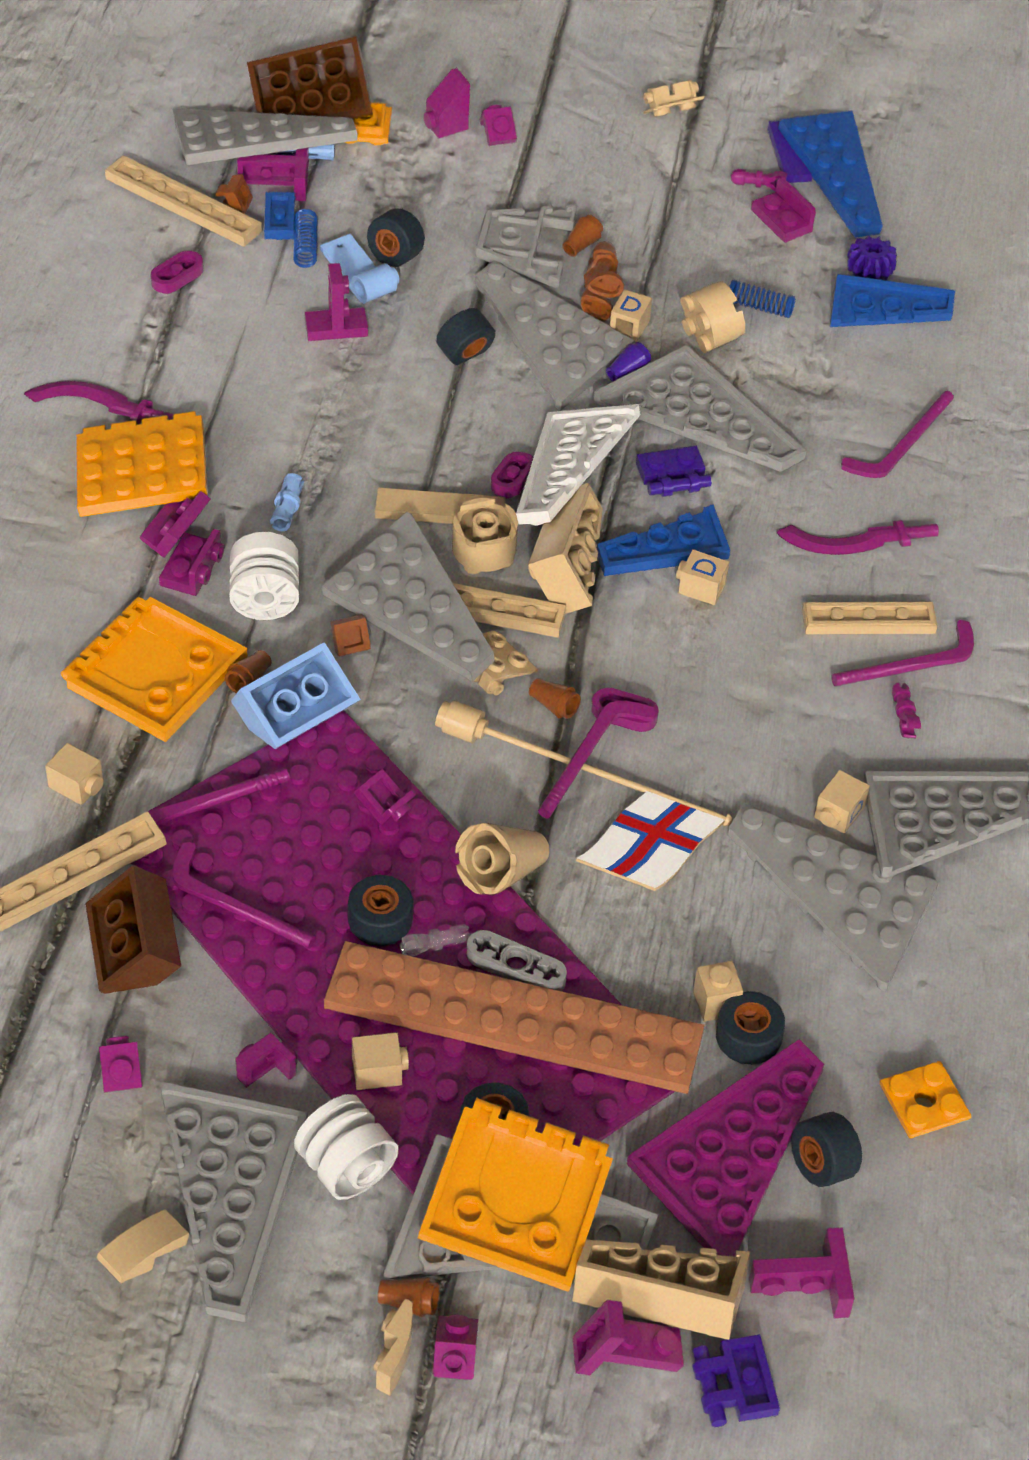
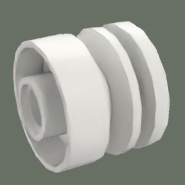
M255 532L243 536L234 543L230 550L229 594L230 603L237 612L245 617L256 620H274L286 616L295 609L299 602L298 549L291 540L283 535L272 532Z
M345 1094L333 1098L320 1106L302 1124L294 1139L296 1151L305 1159L309 1167L314 1171H318V1178L337 1200H347L358 1196L374 1186L385 1176L398 1156L397 1143L379 1123H375V1117L356 1095Z

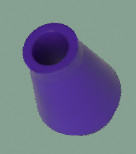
M640 342L628 344L612 365L606 369L609 379L614 382L650 363L651 355L648 349Z

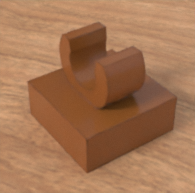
M243 174L232 175L228 185H220L215 193L216 197H226L222 202L223 204L243 214H246L253 198Z
M363 614L330 621L335 653L338 656L371 649L366 617Z

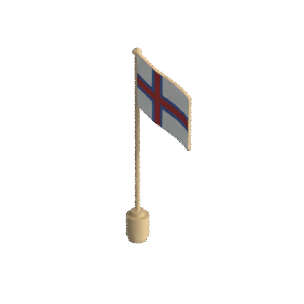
M455 700L452 703L444 701L438 711L435 726L442 728L443 733L473 744L477 738L482 740L484 735L487 734L568 764L571 758L488 728L489 720L485 719V712ZM584 764L581 770L638 790L644 794L622 811L600 840L584 854L577 857L576 861L656 891L679 872L699 844L720 826L731 825L733 818L729 813L727 816Z

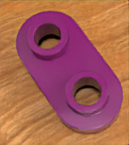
M182 251L156 266L151 271L152 288L157 292L170 294L193 281L203 273L202 256L194 251Z
M512 452L506 455L491 475L492 492L498 496L505 497V499L513 498L520 494L525 487L534 457L526 452Z
M603 688L593 695L591 709L596 718L608 703L629 701L654 707L656 711L654 721L618 717L611 724L638 732L649 731L657 724L659 709L657 704L651 699L614 688Z

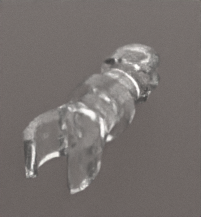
M460 924L451 926L450 929L439 931L437 928L431 929L429 934L426 935L411 934L401 938L403 943L399 945L403 955L416 956L431 948L434 951L442 950L444 945L465 943L471 933H464L469 929V926Z

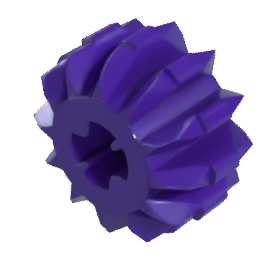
M867 235L866 239L857 238L856 242L851 244L848 250V271L853 272V276L887 281L889 275H892L896 269V248L891 246L890 241H882L880 236L876 239L871 238L869 235Z

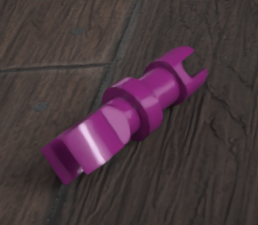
M735 169L731 174V181L737 185H744L745 183L755 184L757 188L765 185L776 191V179L784 178L786 180L788 174L783 171L763 174L761 170L753 173L746 172V169Z
M899 682L895 683L892 688V696L894 702H897L895 711L900 718L901 735L904 738L916 739L914 728L921 729V721L915 714L916 707L914 702L910 701V689L906 683H903L902 686Z

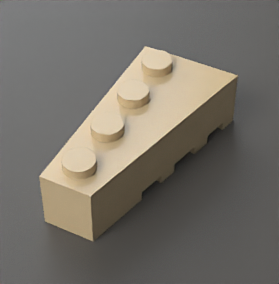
M589 483L581 485L553 520L543 524L528 563L531 577L538 581L548 601L566 605V614L590 607L593 601V596L588 594V587L593 586L595 583V574L590 572L591 562L597 561L598 551L595 540L600 538L603 508Z
M586 1240L576 1267L573 1302L600 1308L606 1300L622 1302L623 1314L729 1340L745 1289L750 1251H736L735 1256L717 1255L716 1249L700 1248L699 1254L676 1252V1246L660 1245V1248L653 1250H641L638 1243Z

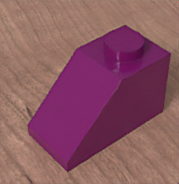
M457 68L452 69L426 100L424 122L426 127L431 129L438 138L462 132L469 128L470 83Z

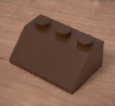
M132 865L85 903L99 992L107 994L157 986L182 967L166 878Z

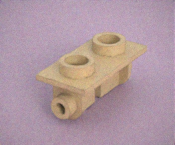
M691 80L672 84L673 95H670L668 85L650 88L643 94L646 104H649L650 109L643 112L644 114L654 112V116L658 117L671 113L670 108L678 106L680 111L695 108V102L703 100L704 96L696 97L699 87L696 81L692 82Z

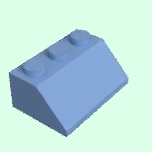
M323 642L241 688L232 698L231 702L247 728L271 747L277 749L354 705L361 699L329 648Z

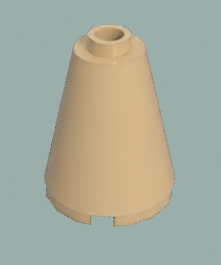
M491 823L473 825L461 834L456 844L455 853H459L460 864L456 865L457 872L463 883L474 893L498 894L543 865L549 856V844L546 838L537 831Z

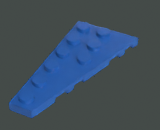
M853 110L781 119L778 129L812 173L811 176L853 236L857 238L880 234L883 224Z

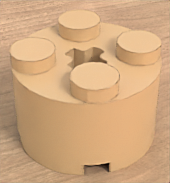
M723 281L712 283L680 298L686 317L682 320L684 331L688 336L693 334L696 336L699 348L703 353L729 343L745 333V320L742 310L736 312L733 302L738 300L733 291Z
M475 498L460 506V511L453 517L452 552L456 560L464 566L466 572L471 574L490 572L510 567L513 564L517 550L518 520L515 511L507 504H505V507L495 504V499Z

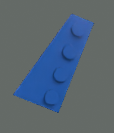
M837 274L830 327L951 321L955 290Z
M710 505L704 507L702 513L693 516L690 512L680 515L677 521L663 526L660 522L649 526V530L640 534L631 532L598 543L597 557L603 575L609 576L679 566L682 560L687 561L692 550L725 560L729 559L730 548L715 507Z

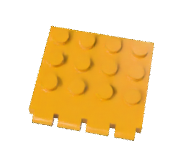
M195 411L173 414L172 420H168L167 415L142 419V424L137 425L136 420L112 423L111 429L107 430L105 425L83 428V433L77 434V508L80 517L185 501L187 497L194 500L200 491L208 496L204 424L202 415L196 416Z
M137 597L122 611V616L118 615L101 632V636H97L80 653V657H76L61 672V676L67 681L68 689L166 742L225 681L228 667L248 657V652L245 646L152 597H149L147 600Z
M476 1098L472 1109L464 1107L421 1225L418 1239L569 1292L577 1263L585 1245L613 1158L606 1156L609 1144L583 1135L580 1146L573 1145L576 1134L573 1131L546 1122L543 1133L536 1132L538 1119L510 1109L506 1120L499 1119L501 1106Z

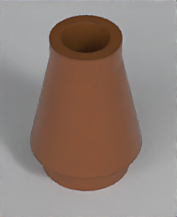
M592 215L580 217L569 237L562 245L564 251L568 255L575 257L580 251L598 241L603 232L601 222Z
M258 650L253 655L230 665L225 675L227 686L234 693H237L241 688L261 678L272 664L270 656L265 651Z
M537 678L529 688V695L538 700L557 718H571L579 708L581 697L573 687Z
M429 1277L401 1280L382 1279L378 1289V1303L399 1309L403 1301L407 1299L412 1302L413 1315L424 1318L426 1314L434 1315L439 1302V1284L431 1282Z

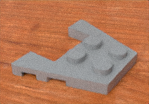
M566 205V210H553L552 206H544L537 212H524V208L487 210L477 244L476 257L488 262L495 260L516 273L559 288L563 272V261L536 258L535 254L542 227L573 230L577 215V205Z

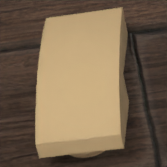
M164 1209L140 1221L117 1236L98 1252L97 1259L120 1283H123L151 1271L155 1258L185 1246L188 1241L189 1232Z
M407 1299L403 1301L397 1311L392 1309L386 1316L381 1328L384 1332V1349L379 1354L374 1365L376 1389L389 1396L392 1394L404 1371L411 1347L413 1309L412 1302Z

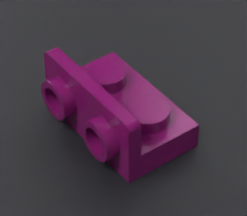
M784 178L777 180L776 192L752 201L751 210L784 243L813 231L816 209Z
M200 491L193 501L187 497L185 501L165 504L139 537L140 540L165 558L211 498Z
M213 529L208 539L185 532L159 576L160 586L197 596L202 585L208 584L215 562L219 563L223 557L224 544L221 543L220 530Z

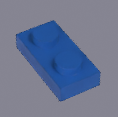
M266 192L264 239L294 240L295 192Z

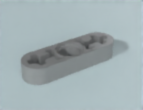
M479 930L469 936L467 940V958L474 966L510 980L563 991L565 988L567 970L561 961L491 931ZM484 945L489 947V949H485L483 952L477 951V949H482ZM512 957H520L527 964L522 968L514 969L508 966L506 961ZM533 965L537 966V969L534 968L533 974H531ZM550 973L556 975V977H551L550 980L544 979V977L549 976Z

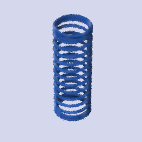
M310 209L299 210L294 216L293 261L302 268L312 267L317 261V215ZM303 214H309V215H312L313 217H310V216H302V217H299V216H301V215H303ZM309 221V222H312V224H311V223H301V224H300V222ZM299 255H302V256H311V257H309V258H303V257H300ZM298 258H301V259H304V260H309V259H312V260H311V261H302V260H300V259H298Z
M733 279L729 288L737 296L741 282ZM743 282L738 301L734 302L735 304H744L745 307L749 305L750 308L754 307L755 310L759 308L760 311L764 310L766 313L769 311L770 314L775 313V315L780 314L781 317L784 315L788 319L791 317L796 300L795 296L788 295L786 306L782 313L786 297L784 293L777 312L781 293H778L772 310L776 294L774 290L770 305L766 310L771 293L769 289L761 309L766 289L763 288L760 302L756 307L761 289L760 286L757 288L755 300L751 306L756 288L753 285L749 301L746 305L751 285L750 283L747 285L745 297L741 303V297L745 289V282Z

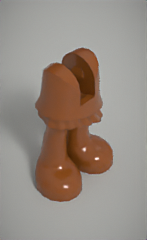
M606 241L597 244L593 250V257L589 259L588 270L584 275V287L586 289L581 296L582 311L600 321H605L611 317L613 306L608 298L620 296L624 289L623 279L616 273L618 266L616 249L611 243Z

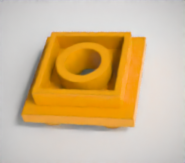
M371 102L373 115L353 119L357 129V141L370 142L373 145H383L388 143L392 107H386V103ZM356 141L344 142V143L351 144V143H355Z
M941 1060L881 1079L879 1082L909 1139L971 1118L970 1111ZM926 1098L932 1102L933 1106L925 1107L918 1104L915 1099Z

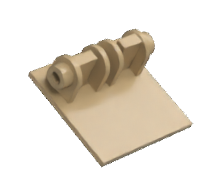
M496 631L482 633L494 652L495 661L474 682H479L478 685L486 693L497 696L504 689L502 684L504 679L538 672V669L528 661L527 656L511 646L502 634Z

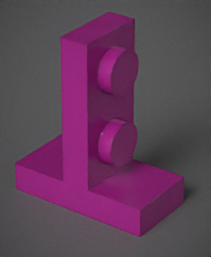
M309 148L296 149V156L261 154L237 158L238 175L243 174L247 184L294 186L295 201H306Z
M340 263L328 264V310L304 312L308 341L368 337L365 308H349L348 298H344V294H349L348 275H342Z
M843 1227L827 1228L822 1246L824 1257L753 1260L749 1275L750 1292L775 1296L791 1291L815 1294L823 1290H829L833 1318H849L855 1298Z
M606 1300L572 1336L576 1374L590 1376L604 1361L678 1372L684 1366L680 1328L625 1320L623 1318L622 1302Z

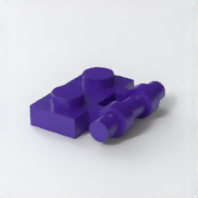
M697 445L636 455L638 471L644 485H647L650 496L661 494L662 497L672 496L673 492L688 490L689 493L699 492L700 488L711 487L712 485L710 474L705 475L706 467Z
M760 1334L721 1340L719 1347L721 1356L710 1357L708 1347L704 1345L695 1347L692 1350L695 1363L692 1365L696 1380L700 1381L704 1395L701 1398L703 1411L709 1414L712 1427H720L727 1423L724 1410L735 1407L739 1422L779 1415L780 1405ZM726 1374L730 1389L719 1391L716 1376Z

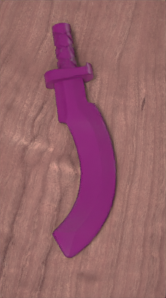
M53 382L37 386L24 393L25 396L34 402L58 396L87 398L109 408L108 411L111 413L130 417V421L136 420L137 424H140L142 419L164 415L168 416V420L173 419L172 413L153 409V402L143 399L140 404L128 401L126 396L117 391L87 382Z
M902 520L893 521V526L869 527L865 533L843 538L815 536L793 525L777 530V534L794 546L820 554L842 555L873 550L883 546L885 542L899 541L901 547L911 546V539L937 537L939 529L937 524L904 527Z

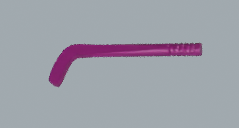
M944 391L881 462L873 464L844 457L841 463L842 470L870 478H882L888 475L913 444L954 399L953 394L950 391Z
M958 620L956 626L958 647L955 649L833 673V685L836 687L863 680L866 681L935 666L964 662L970 658L974 647V635L971 624L965 620Z
M629 701L608 703L600 712L592 728L538 809V813L544 818L551 817L597 743L615 718L630 717L644 721H654L656 716L655 708L646 704Z
M286 768L173 805L149 811L155 823L160 825L178 817L257 792L258 790L290 781L289 773ZM151 853L138 859V861L143 862V860L150 859Z
M185 842L181 845L174 861L172 873L176 887L308 949L313 947L316 941L315 935L287 922L285 923L283 920L191 877L189 871L196 854V843Z

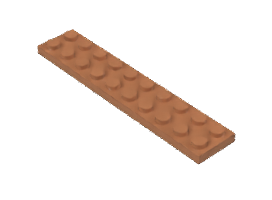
M347 941L344 943L324 999L325 1009L685 1094L689 1092L705 1026L691 1021Z

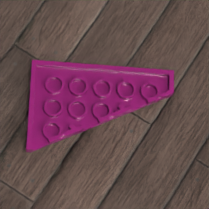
M798 1039L628 1155L627 1165L704 1248L716 1249L717 1255L735 1256L736 1251H739L790 1143L793 1130L798 1125L821 1077L824 1063Z

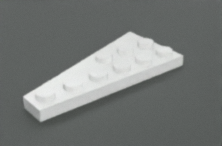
M639 404L548 412L516 512L518 524L541 525L551 522L641 415Z

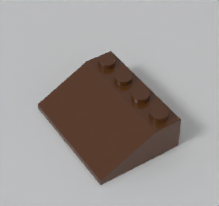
M356 36L247 62L257 113L346 117L352 119L373 115L364 62Z

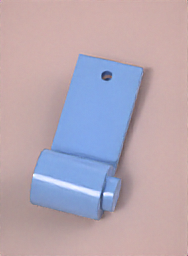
M351 234L320 245L321 252L331 264L340 263L342 275H348L349 288L361 303L365 304L397 290L399 275L396 269L386 263L375 266Z

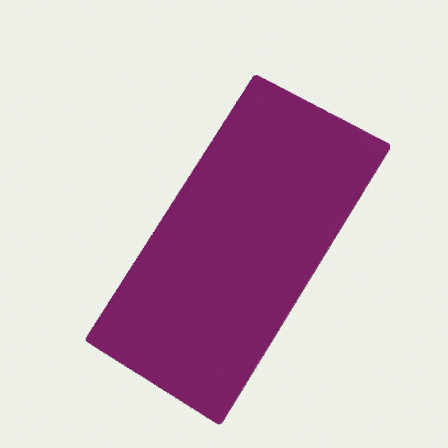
M344 710L277 749L268 744L149 810L152 811L283 768L287 769L290 777L288 782L258 790L257 792L157 825L165 836L166 845L151 852L150 859L143 860V862L136 860L131 864L166 878L171 911L281 1041H286L293 1048L298 1061L331 1099L345 1094L356 1095L375 1117V1123H379L397 1143L398 1156L390 1169L412 1195L415 1193L436 1135L439 1134L453 1140L460 1121V1108L464 1097L473 1088L484 1083L499 1082L514 1087L522 1093L527 1101L529 1116L539 1120L536 1132L543 1133L546 1122L576 1133L572 1143L576 1146H580L583 1135L598 1141L604 1140L676 1092L324 1008V999L345 941L498 976L474 966L467 958V940L472 933L479 930L491 931L561 961L567 970L566 984L562 992L622 1005L511 887H508L501 893L487 895L474 893L463 883L456 865L460 864L459 853H455L456 844L461 834ZM383 768L404 794H407L412 789L416 795L408 802L411 809L396 822L390 817L381 825L354 792ZM185 842L196 843V854L189 871L191 877L283 920L285 923L287 922L315 935L316 941L313 947L308 949L176 887L172 873L174 861L181 845ZM379 874L393 876L403 881L410 889L414 900L413 921L410 931L405 938L395 944L385 946L369 945L359 940L350 930L348 923L350 891L357 882L366 877ZM484 945L482 949H477V951L483 952L485 949H489V947ZM512 957L506 961L507 965L514 969L522 968L527 964L520 957ZM533 965L531 974H533L534 968L537 969V966ZM550 973L549 976L544 977V979L550 980L551 977H556V975ZM397 1033L399 1047L407 1048L409 1069L402 1070V1085L356 1090L352 1062V1037Z

